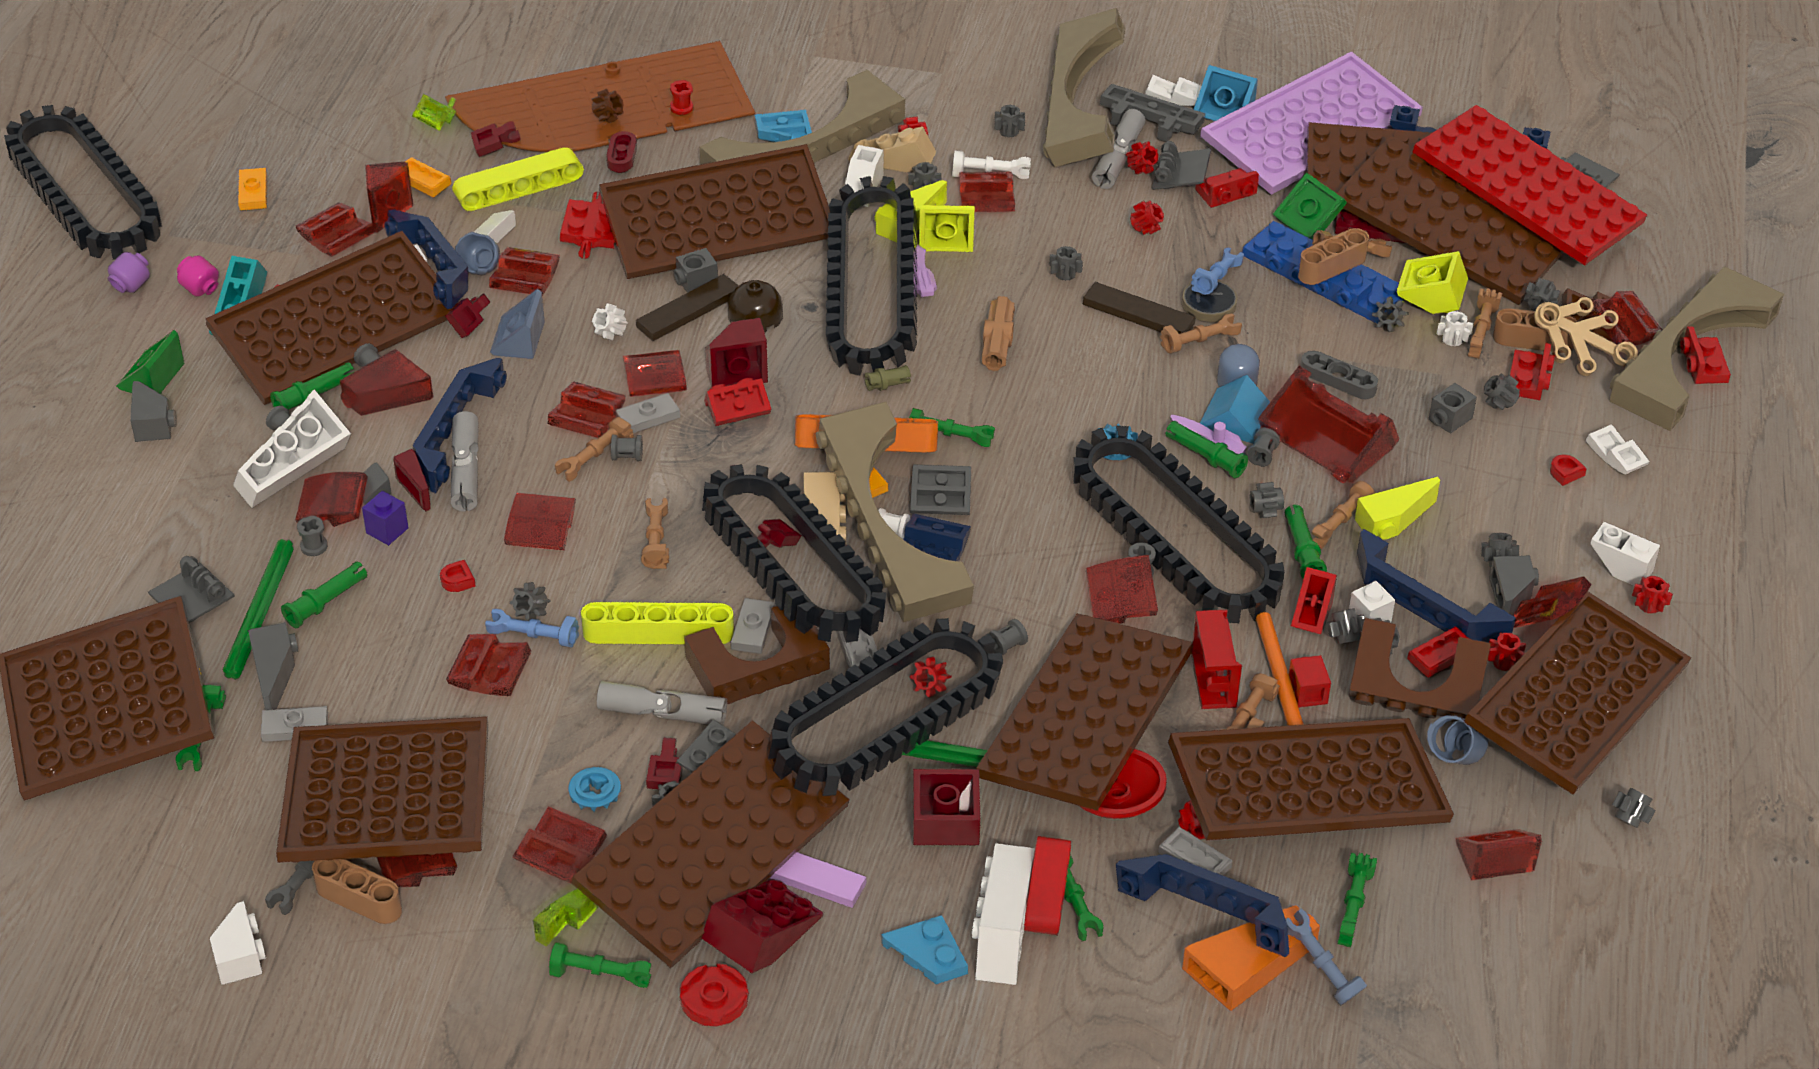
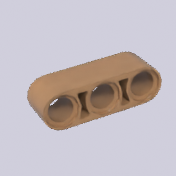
M1358 228L1349 229L1303 250L1298 273L1300 281L1308 285L1319 284L1363 264L1367 256L1368 233Z
M1505 308L1497 313L1493 339L1498 344L1544 351L1545 344L1548 343L1551 344L1550 352L1554 350L1548 331L1540 328L1535 322V311ZM1544 313L1545 319L1551 321V316ZM1571 316L1565 317L1566 319L1574 323L1578 322L1575 318ZM1560 329L1565 345L1569 346L1572 351L1574 346L1569 333ZM1558 350V353H1565L1562 350Z
M345 859L317 860L312 864L316 890L321 897L381 924H390L400 918L402 906L399 889L392 880Z

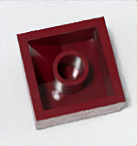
M760 318L731 322L705 347L706 371L711 387L719 384H725L726 386L734 385L745 378H753V380L762 378L763 383H768L767 339Z
M913 769V845H979V769Z

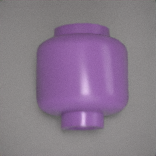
M123 252L109 265V276L107 279L121 293L126 291L130 293L136 292L149 279L150 272L147 268L149 263L139 253L134 255L129 252Z

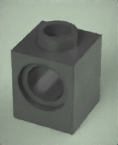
M706 248L676 257V269H674L675 280L688 293L718 277L717 262Z
M1453 383L1432 398L1429 420L1451 434L1473 418L1477 397L1458 384Z

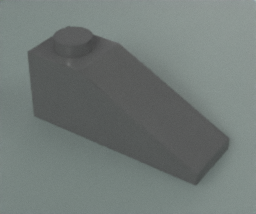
M286 622L248 630L265 710H277L295 666L293 653L298 652L295 633L288 635Z

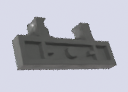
M1112 83L1100 97V105L1110 108L1112 114L1110 124L1118 126L1126 110L1136 109L1145 116V119L1158 124L1157 139L1164 142L1172 138L1173 132L1195 134L1205 120V113Z

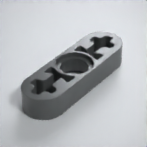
M1308 351L1302 355L1300 370L1306 377L1360 399H1370L1376 395L1378 378L1374 374L1319 351ZM1333 373H1343L1346 376L1336 377Z

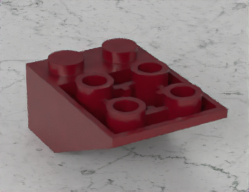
M771 879L753 889H747L712 904L703 930L705 933L701 939L750 973H754L772 965L819 921L824 913L814 907L808 899L799 897L789 890L784 883Z

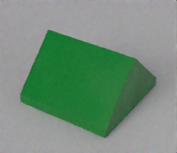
M173 330L146 349L116 387L122 391L132 393L133 382L139 381L161 394L184 365L178 333Z

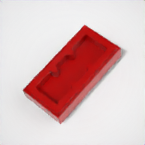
M1455 626L1410 650L1407 659L1429 678L1454 664L1459 637H1468Z

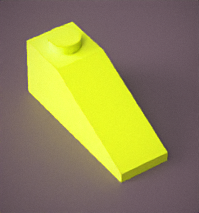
M941 180L910 191L911 197L914 198L917 212V231L919 230L920 205L944 206L947 203V181ZM886 203L884 206L879 207L875 213L876 234L897 243V209Z
M1434 477L1360 497L1357 501L1355 521L1362 530L1365 529L1382 540L1398 536L1437 501L1440 479Z

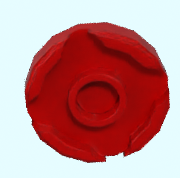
M708 964L699 966L689 972L681 983L680 1003L683 1012L692 1021L703 1026L717 1027L729 1024L740 1017L747 1007L749 991L746 980L737 969L726 964H717V967H708Z

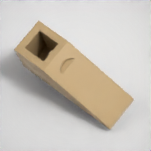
M923 127L907 128L899 133L883 134L875 139L858 141L855 143L848 160H851L858 145L884 150L883 168L907 173L911 172L912 167H916L919 163H931L936 150Z
M805 472L804 494L810 500L809 504L813 503L818 509V515L822 513L827 519V525L831 524L837 530L836 535L840 534L846 541V526H840V523H846V505H840V502H846L845 494H840L838 490L835 472Z

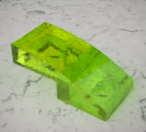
M578 889L567 893L551 903L533 919L536 941L547 947L567 924L578 930L599 907Z

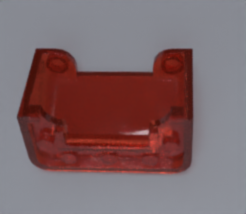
M1298 366L1259 416L1258 421L1262 428H1269L1275 431L1280 437V442L1331 471V475L1339 482L1344 484L1347 481L1353 483L1387 455L1399 442L1394 422L1382 413L1377 417L1371 412L1368 416L1327 392L1325 385L1322 383L1316 384L1308 379L1311 376L1310 371Z

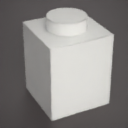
M1375 581L1351 593L1349 609L1355 608L1356 616L1364 615V618L1368 619L1380 617L1382 621L1390 620L1391 623L1395 599Z

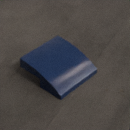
M913 514L905 526L903 540L927 554L959 562L966 546L971 526Z

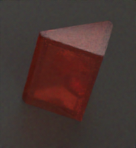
M404 161L365 165L372 227L376 233L385 228V222L388 221V210L406 212L414 206L408 163Z
M1521 829L1456 838V845L1471 881L1535 871L1542 843L1541 835Z

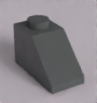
M139 381L133 382L130 421L135 442L171 439V427H176L175 410L169 409L166 397Z
M1530 555L1493 557L1489 579L1497 607L1513 616L1531 599L1533 588L1539 582V573L1537 568H1533Z

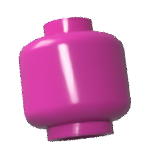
M200 255L188 256L178 265V283L196 297L202 296L205 293L209 295L218 287V269Z

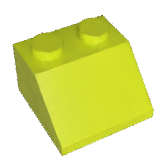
M920 205L919 245L926 249V251L973 252L975 206Z
M1459 251L1406 260L1397 288L1398 296L1432 314L1450 313L1459 310L1468 281Z

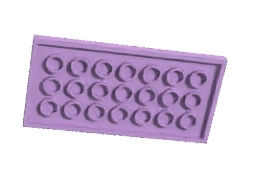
M1349 52L1203 127L1200 136L1246 173L1257 171L1259 174L1258 184L1272 195L1300 180L1307 172V128L1309 122L1393 129L1390 125V119L1394 105L1420 109L1419 116L1423 107L1353 52Z

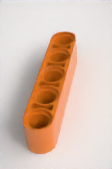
M796 415L795 446L819 448L816 441V432L819 431L820 419L832 415ZM894 417L897 423L895 442L885 451H937V420Z

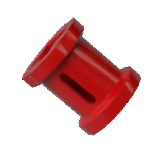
M686 80L674 81L670 85V91L673 95L670 109L678 115L689 114L693 110V102L691 101L693 86Z

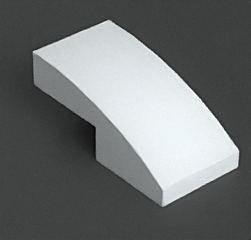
M1153 75L1145 94L1178 105L1189 106L1196 104L1201 85L1179 77L1177 84Z
M1612 424L1590 433L1585 440L1607 464L1625 475L1648 465L1650 462L1633 440L1625 442Z

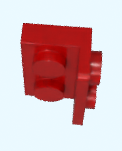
M1239 168L1206 178L1204 183L1195 186V190L1212 208L1257 194L1259 174L1257 171L1246 173L1243 169Z
M1687 326L1685 336L1680 339V351L1682 354H1685L1687 371L1692 374L1694 383H1729L1731 374L1718 338H1697L1694 327Z
M1545 344L1543 354L1515 349L1510 376L1518 381L1515 387L1520 390L1519 397L1540 400L1542 390L1549 389L1552 373H1546V371L1552 372L1555 355L1550 354L1551 344Z
M745 378L738 381L737 384L730 386L725 384L715 385L706 392L704 399L705 405L710 408L715 426L770 414L772 410L762 378L756 380Z

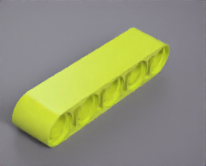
M565 147L462 176L454 182L452 190L465 210L474 211L574 182L582 176L584 168L573 150Z
M593 602L585 605L581 610L583 637L586 641L595 644H685L684 636L714 627L722 643L726 644L732 640L734 634L733 609L723 603Z

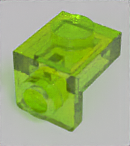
M423 94L412 116L440 131L444 122L450 124L456 112L452 108L456 99L451 97L446 106Z

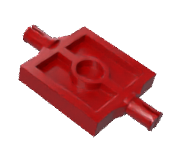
M597 192L593 193L591 202L568 200L560 232V242L579 245L578 255L583 258L584 252L585 259L589 258L591 248L604 247L614 249L615 246L614 236L604 204H602L600 192L598 199Z

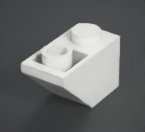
M858 145L850 160L845 185L849 184L854 192L862 189L860 178L871 176L873 187H878L883 177L884 150Z
M1603 522L1591 540L1592 547L1613 577L1635 586V584H1640L1642 577L1647 578L1652 574L1660 545L1606 522Z
M244 901L237 903L210 937L221 985L262 974L259 960L266 959L261 939L254 940L253 934L259 933L254 913L247 914Z

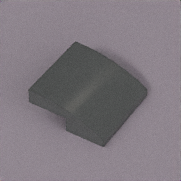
M913 464L910 513L970 515L972 466Z

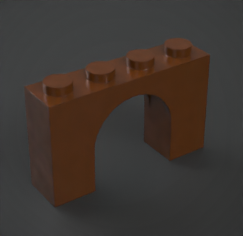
M777 606L771 608V629L781 644L782 649L773 657L765 660L746 661L733 656L725 648L714 627L684 636L686 659L707 696L727 698V704H732L735 701L761 694L767 690L790 684L830 669V648L826 641L818 640V628L813 625V628L803 634L795 628L796 619L789 621L784 615V610H780Z
M1368 618L1364 619L1349 697L1355 698L1354 701L1356 703L1372 706L1374 702L1385 704L1387 709L1396 712H1404L1405 709L1418 711L1417 715L1430 719H1435L1437 715L1466 718L1469 711L1480 700L1491 643L1459 637L1453 669L1446 682L1430 691H1413L1401 685L1395 679L1390 669L1389 659L1396 624ZM1454 719L1450 720L1451 723L1458 721Z

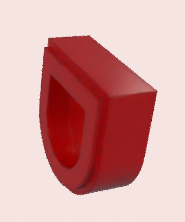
M1570 455L1554 457L1550 467V474L1562 486L1584 477L1587 468L1580 461Z
M465 559L446 565L440 572L441 585L449 592H460L476 587L475 579Z

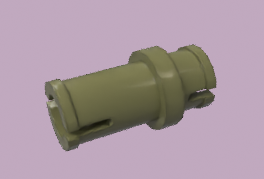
M907 365L887 370L877 368L875 372L865 373V378H869L865 379V385L869 391L873 389L887 390L888 386L910 383L911 379L909 377H911V373Z

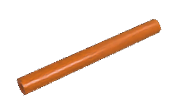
M1267 612L1260 613L1256 616V621L1272 676L1278 680L1277 684L1280 685L1278 696L1287 726L1304 725L1271 615Z

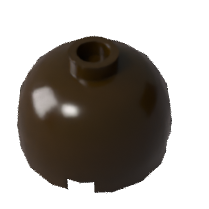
M751 280L741 283L729 297L728 320L731 323V321L760 318L764 332H767V327L774 325V328H776L783 319V302L780 294L768 282Z

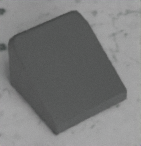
M377 462L372 464L351 484L352 489L364 505L381 491L389 495L391 494L389 478Z

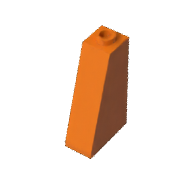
M1294 905L1283 909L1285 919L1289 917L1294 925L1299 926L1294 914L1300 908ZM1308 914L1312 934L1318 940L1320 925L1313 916ZM1249 922L1188 945L1184 950L1182 969L1227 1009L1232 1011L1309 951L1301 940H1297L1294 936L1288 935L1289 954L1286 957L1258 947L1256 944L1255 924Z

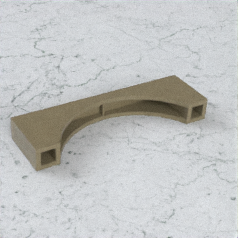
M1117 8L1060 24L1059 35L1056 36L1057 50L1054 51L1056 61L1052 67L1054 78L1051 80L1052 94L1049 96L1050 111L1047 112L1048 127H1045L1046 143H1043L1044 154L1046 158L1051 159L1054 167L1114 152L1115 134L1107 116L1090 114L1074 106V97L1081 80L1090 68L1108 52L1124 43L1125 26Z
M865 70L847 79V102L838 116L824 127L802 137L770 143L741 142L719 137L699 146L700 165L804 144L808 145L813 162L815 163L860 140L902 122L905 119V99L870 71Z
M1724 266L1717 275H1711L1703 289L1699 288L1690 303H1684L1680 313L1676 317L1672 316L1662 331L1658 330L1652 342L1649 345L1645 344L1635 359L1628 361L1624 371L1621 374L1617 373L1610 383V389H1612L1610 402L1671 431L1684 417L1689 399V394L1677 380L1671 363V357L1680 347V339L1685 336L1687 326H1693L1696 335L1728 327L1766 329L1778 316L1784 294Z
M882 402L821 418L819 431L816 432V441L819 448H824L826 452V462L831 472L834 471L837 476L836 483L840 494H845L847 498L849 515L857 520L860 539L862 541L866 540L868 544L870 561L878 566L879 579L883 583V588H888L893 611L899 612L902 621L907 622L971 604L974 585L963 562L938 558L913 547L887 525L876 508L870 490V475L879 457L895 442L897 427L887 402Z

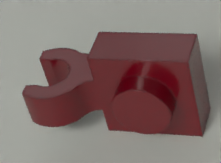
M513 121L507 122L498 128L493 123L471 132L474 147L479 157L504 148L502 142L515 143L521 140L519 131L516 130Z
M484 293L478 298L476 296L473 297L471 300L465 298L445 317L461 338L467 337L484 320L479 313L489 305L490 301Z
M781 519L764 520L758 526L759 531L762 533L757 538L765 547L770 543L779 548L795 546L802 536Z
M664 737L661 755H651L646 779L647 789H659V785L663 786L673 781L681 783L683 767L676 763L680 758L677 757V748H675L676 738Z

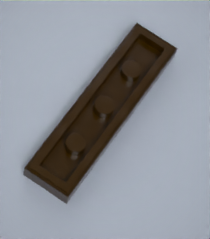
M722 274L636 319V327L652 341H655L727 303L738 284L727 275Z
M1094 282L1083 297V305L1159 332L1163 330V327L1172 325L1180 334L1190 331L1195 324L1196 316L1098 282Z

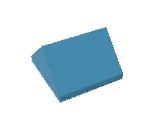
M1208 65L1194 110L1205 113L1206 119L1217 121L1256 100L1258 79Z
M1245 375L1217 388L1200 424L1214 431V424L1223 422L1226 425V430L1238 435L1242 441L1254 444L1255 433L1262 428L1272 403L1248 375Z

